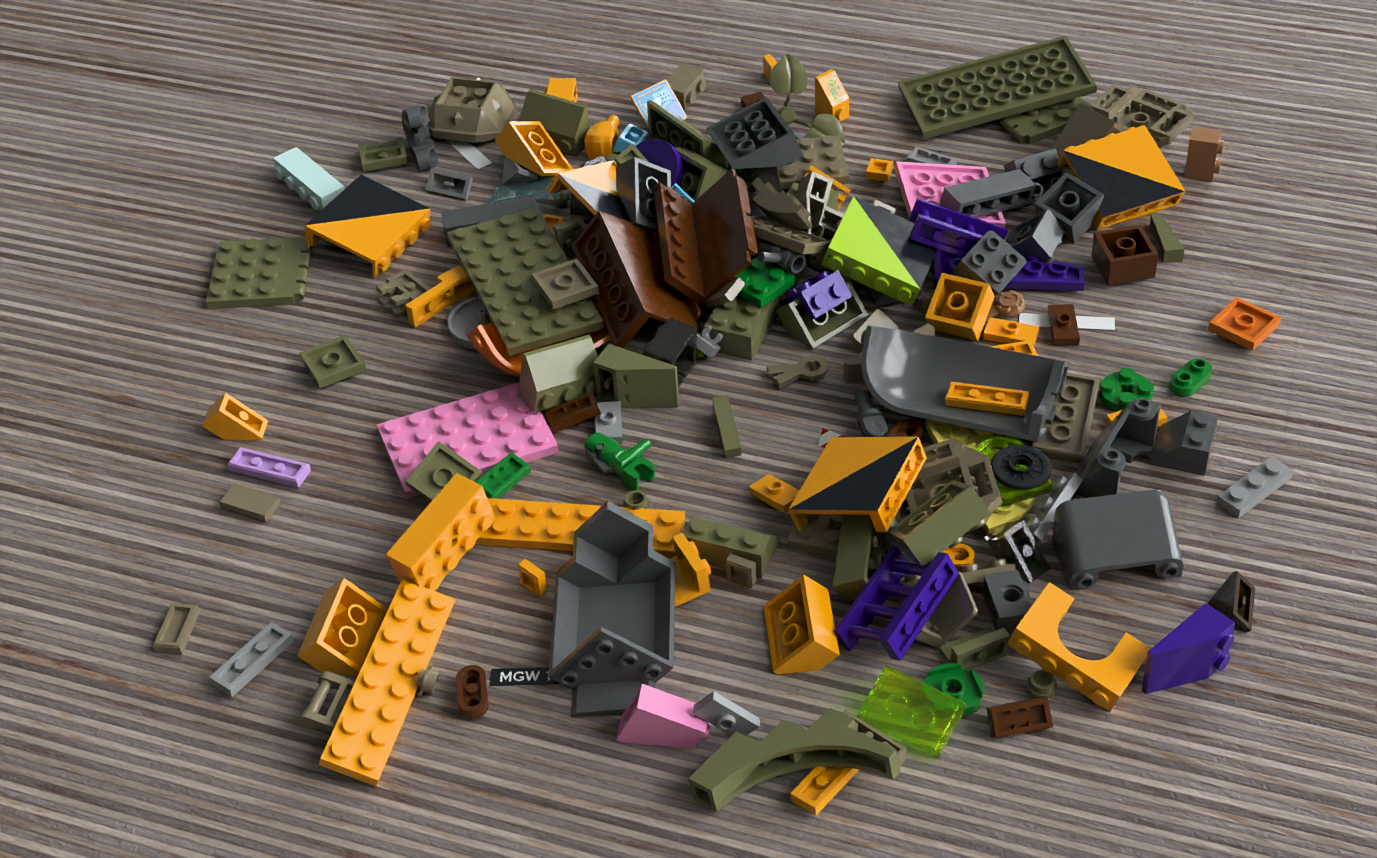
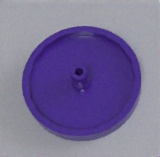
M648 139L636 146L649 163L671 171V187L674 184L679 186L683 173V164L678 150L673 145L660 139Z

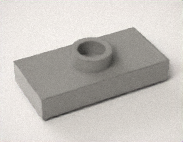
M915 147L906 157V162L957 165V159L920 147Z
M621 401L597 403L601 414L595 416L596 433L599 432L617 441L618 444L623 443Z
M715 691L694 704L693 714L731 736L736 731L747 736L760 727L759 717Z

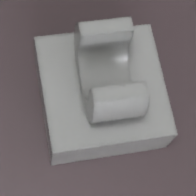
M712 326L705 327L702 333L695 334L690 341L692 345L708 357L717 355L721 349L717 343L723 338L721 333L715 339L709 337Z

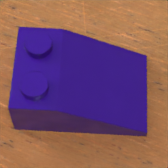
M1208 604L1202 605L1148 651L1142 692L1149 694L1207 679L1217 670L1222 671L1230 661L1229 650L1234 641L1233 630L1235 622Z

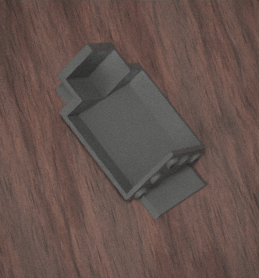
M609 501L602 505L574 532L573 557L556 572L548 677L573 689L571 717L624 713L641 684L656 688V682L674 668L676 562L653 550L652 524Z

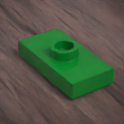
M511 452L475 482L482 485L487 498L499 499L531 472V466Z

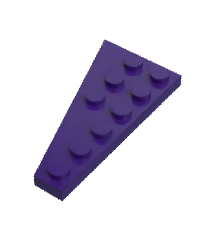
M937 249L935 254L934 287H937L942 273L954 275L952 273L964 257ZM1030 255L1029 259L1025 258L1026 264L1004 287V289L1084 291V267L1058 261L1045 263L1039 261V257Z

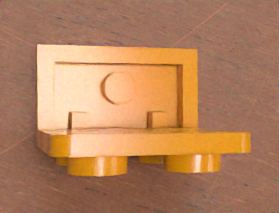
M683 533L672 537L676 554L675 557L670 558L676 562L675 607L711 591L708 575L711 574L710 566L706 559H700L695 543L693 541L689 542Z

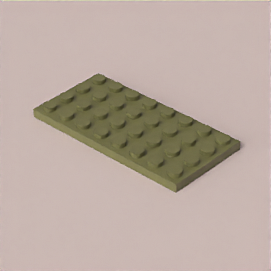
M1066 35L898 81V88L923 139L934 138L949 132H955L960 129L977 126L982 123L999 120L1004 117L1021 114L1097 92L1096 83Z
M538 207L447 232L448 241L509 356L605 328L604 320L590 297L553 310L533 283V273L569 261Z

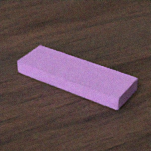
M242 447L238 449L227 464L230 472L294 488H299L311 472L310 464Z

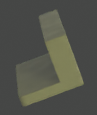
M987 628L941 645L940 652L948 663L961 664L962 669L970 670V668L973 669L1007 656L1009 652V645L1007 643L1010 635L1005 628L996 631L992 628Z

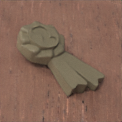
M810 355L801 358L797 364L766 366L767 377L773 378V384L778 385V389H782L799 378L808 379L812 382L823 379L829 371V365L824 357Z

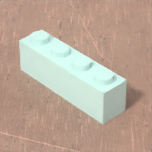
M297 147L273 158L276 177L279 180H283L291 190L296 191L301 199L309 202L314 210L320 212L345 189V186Z

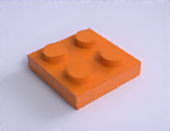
M1236 297L1209 322L1208 330L1253 351L1280 325L1281 317Z

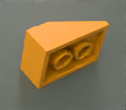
M540 121L508 122L495 139L500 151L506 158L540 176H555L559 172L573 169Z

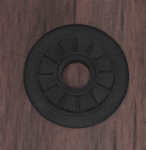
M1015 445L1003 448L991 460L995 479L1002 485L1017 490H1029L1043 485L1049 479L1052 472L1051 462L1048 457L1041 451L1029 446ZM1024 465L1028 467V469L1018 470L1014 466Z

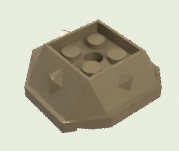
M451 77L443 92L434 98L428 110V118L430 120L427 123L429 134L433 138L475 143L496 139L508 122H515L518 116V107L503 85H499L497 82L484 81L479 77L476 79Z
M1113 84L1089 105V108L1115 121L1125 130L1145 125L1159 149L1162 146L1171 144L1193 122L1192 112H1189L1183 103L1136 87L1123 88L1122 85Z
M953 438L924 447L927 459L899 508L895 519L898 524L953 480L971 485L992 514L1003 502L988 456L964 446L963 443ZM989 514L987 517L984 518L986 521H985V523H984L982 526H980L979 528L985 526V524H986V522L988 521V519H989V517L991 516V514Z

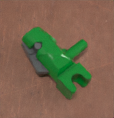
M599 432L594 433L586 440L584 444L585 455L602 473L613 472L621 477L623 484L632 491H640V486H638L639 478H644L650 482L654 480L655 468L653 463L640 456L651 447L648 439L644 438L630 450L622 448L617 441Z

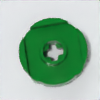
M1128 367L1122 368L1120 372L1109 374L1101 381L1100 385L1101 402L1114 412L1123 410L1135 399L1146 398L1152 401L1154 384Z
M940 664L929 671V676L923 681V700L939 719L967 716L977 712L981 707L984 689L983 682L979 674L971 668L969 672L966 669H962L961 664ZM948 687H953L954 690L960 691H958L957 693H950L948 692Z

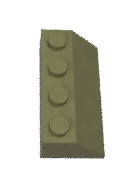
M652 100L647 101L649 139H660L674 147L690 149L711 162L721 163V167H726L725 157L712 139L669 109Z

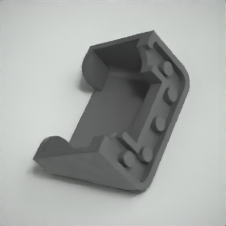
M1146 398L1132 400L1097 436L1076 470V473L1083 481L1073 496L1079 495L1084 498L1118 494L1120 476L1125 462L1131 463L1133 457L1143 454L1144 458L1149 459L1154 451L1161 403Z
M1146 490L1065 501L1056 508L1052 543L1069 591L1092 587L1097 582L1100 571L1154 565V571L1158 577L1173 578L1182 576L1183 561L1170 504L1164 491Z

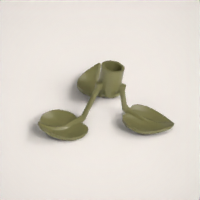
M785 54L773 67L769 78L770 85L776 93H787L784 107L777 110L787 125L794 122L809 127L810 129L807 131L805 138H819L829 135L839 136L843 146L845 139L842 126L835 116L827 113L819 114L814 118L812 124L795 118V111L789 107L792 93L800 94L805 90L808 78L803 65L795 57Z

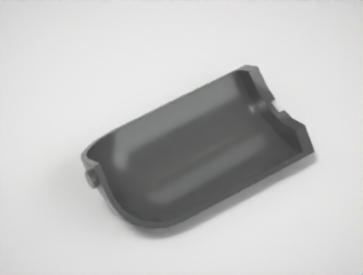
M867 325L866 330L863 331L861 336V345L863 346L861 368L864 381L874 398L886 408L905 415L1035 442L1040 441L1046 435L1047 429L1044 428L1045 424H1052L1057 411V407L1053 406L1056 395H1062L1070 364V362L878 326ZM950 382L1029 391V401L1024 416L945 406V397Z

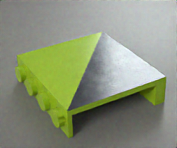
M853 196L827 249L821 266L833 271L839 270L841 275L912 306L938 248L910 239L915 223Z

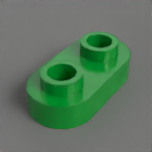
M1201 358L1188 361L1171 376L1170 391L1179 397L1192 396L1210 380L1212 373L1211 364Z

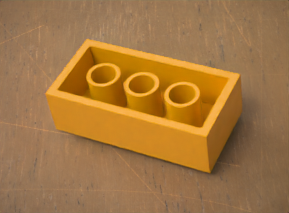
M456 473L391 547L386 556L399 582L405 579L433 591L438 589L441 581L451 570L455 569L459 560L474 546L476 540L491 526L495 519L482 485Z

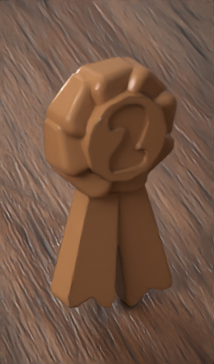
M1013 290L1001 292L992 302L986 321L990 317L993 318L997 315L1005 317L1019 315L1025 308L1023 295Z

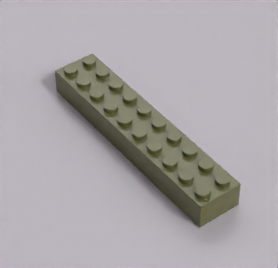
M794 182L787 192L789 197L792 194L796 196L799 183ZM830 190L826 206L838 211V191ZM750 254L751 260H753L755 257H757L756 255L753 256V255ZM802 254L805 257L804 268L799 273L792 274L795 276V284L763 308L754 305L739 295H736L732 302L716 306L704 328L707 326L713 327L709 332L711 339H715L720 333L723 335L722 340L717 343L721 347L718 353L747 360L754 358L778 317L775 310L782 307L780 301L786 298L784 293L795 288L807 268L805 254Z

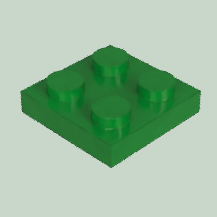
M757 257L751 260V264L733 278L739 277L745 283V286L737 295L760 308H763L795 284L794 275L771 265L769 262H760Z

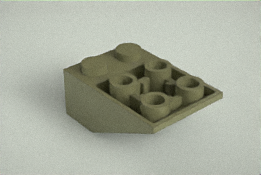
M608 344L593 362L597 401L599 402L621 401V408H674L680 405L677 366Z

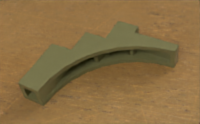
M829 708L807 731L799 725L782 720L760 743L755 738L747 737L736 731L688 780L694 800L718 812L732 799L751 787L776 776L798 770L812 769L817 766L853 768L873 772L892 780L901 771L896 749L889 744H883L868 737L863 732H857L855 721L851 716Z

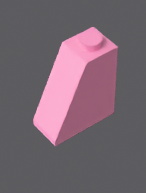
M641 684L621 716L616 741L694 749L701 738H707L711 724L693 714V707L696 703Z

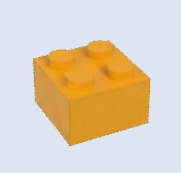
M942 273L925 316L927 323L933 326L935 331L978 341L995 297L990 284Z

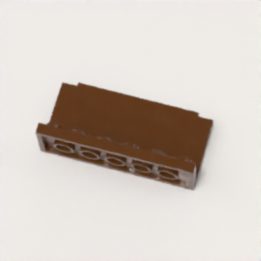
M733 168L692 204L680 197L673 188L666 187L661 182L654 187L665 282L700 305L704 304L706 300L751 264L750 254L755 256L758 253L753 222L748 217L751 209L747 186L744 180L736 175V170Z
M598 211L571 246L579 262L598 285L599 294L593 297L614 345L624 348L649 317L697 333L699 328L696 321L701 315V310L697 302L665 282L660 238L656 239L653 231Z

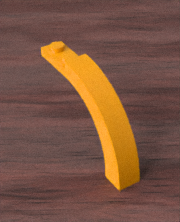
M462 265L437 277L438 285L406 304L410 325L416 328L453 303L476 293Z

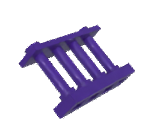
M919 198L916 199L908 221L915 223L910 234L911 240L961 257H965L988 231H994L1003 240L1008 232L1007 228Z
M893 546L834 629L847 651H851L859 638L879 641L891 659L900 661L959 575L949 555L938 552L929 566L925 565L922 567L919 564L907 563L898 546ZM904 574L921 576L915 587L898 584ZM889 595L906 597L900 608L882 606ZM875 616L892 619L885 630L868 627Z

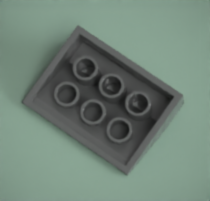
M767 97L706 128L733 169L780 167L792 164L798 158L804 156L794 132Z

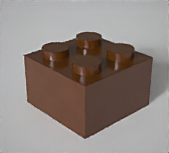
M1141 225L1094 232L1091 256L1107 285L1155 278L1158 253Z

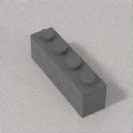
M1020 169L944 187L939 205L978 218L1030 204L1036 184Z
M534 196L442 211L441 215L447 247H451L447 232L501 218L505 215L523 212L527 209L537 208Z

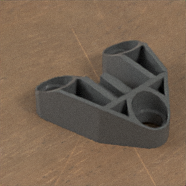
M426 104L402 110L403 130L419 172L435 168L438 161L434 148L435 144L429 134L427 123L430 120Z

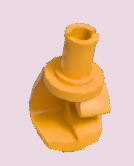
M609 115L606 121L595 123L588 130L584 143L590 160L600 163L601 157L613 154L612 145L619 138L617 127L620 125V119L617 116Z

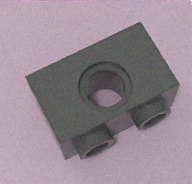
M1018 570L984 575L983 597L995 630L1005 628L1011 636L1034 604V602L1029 600L1028 584L1026 581H1022Z

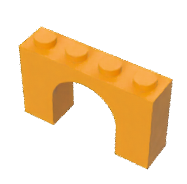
M1049 582L1015 628L1007 644L1019 654L1040 665L1043 670L1052 673L1064 681L1072 689H1076L1091 699L1096 705L1110 712L1141 667L1151 648L1126 632L1113 652L1104 659L1085 660L1075 656L1065 648L1058 635V624L1066 615L1075 598Z

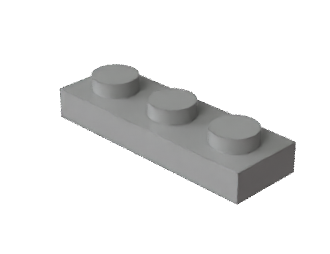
M1271 456L1218 495L1217 504L1237 518H1240L1292 479L1294 470Z
M1076 472L1066 477L1060 476L1052 484V493L1038 505L1039 512L1024 526L1026 531L1020 540L1029 547L1041 542L1054 524L1056 508L1061 503L1070 500L1083 481Z
M269 623L209 677L211 685L233 697L294 642L293 635L275 623Z

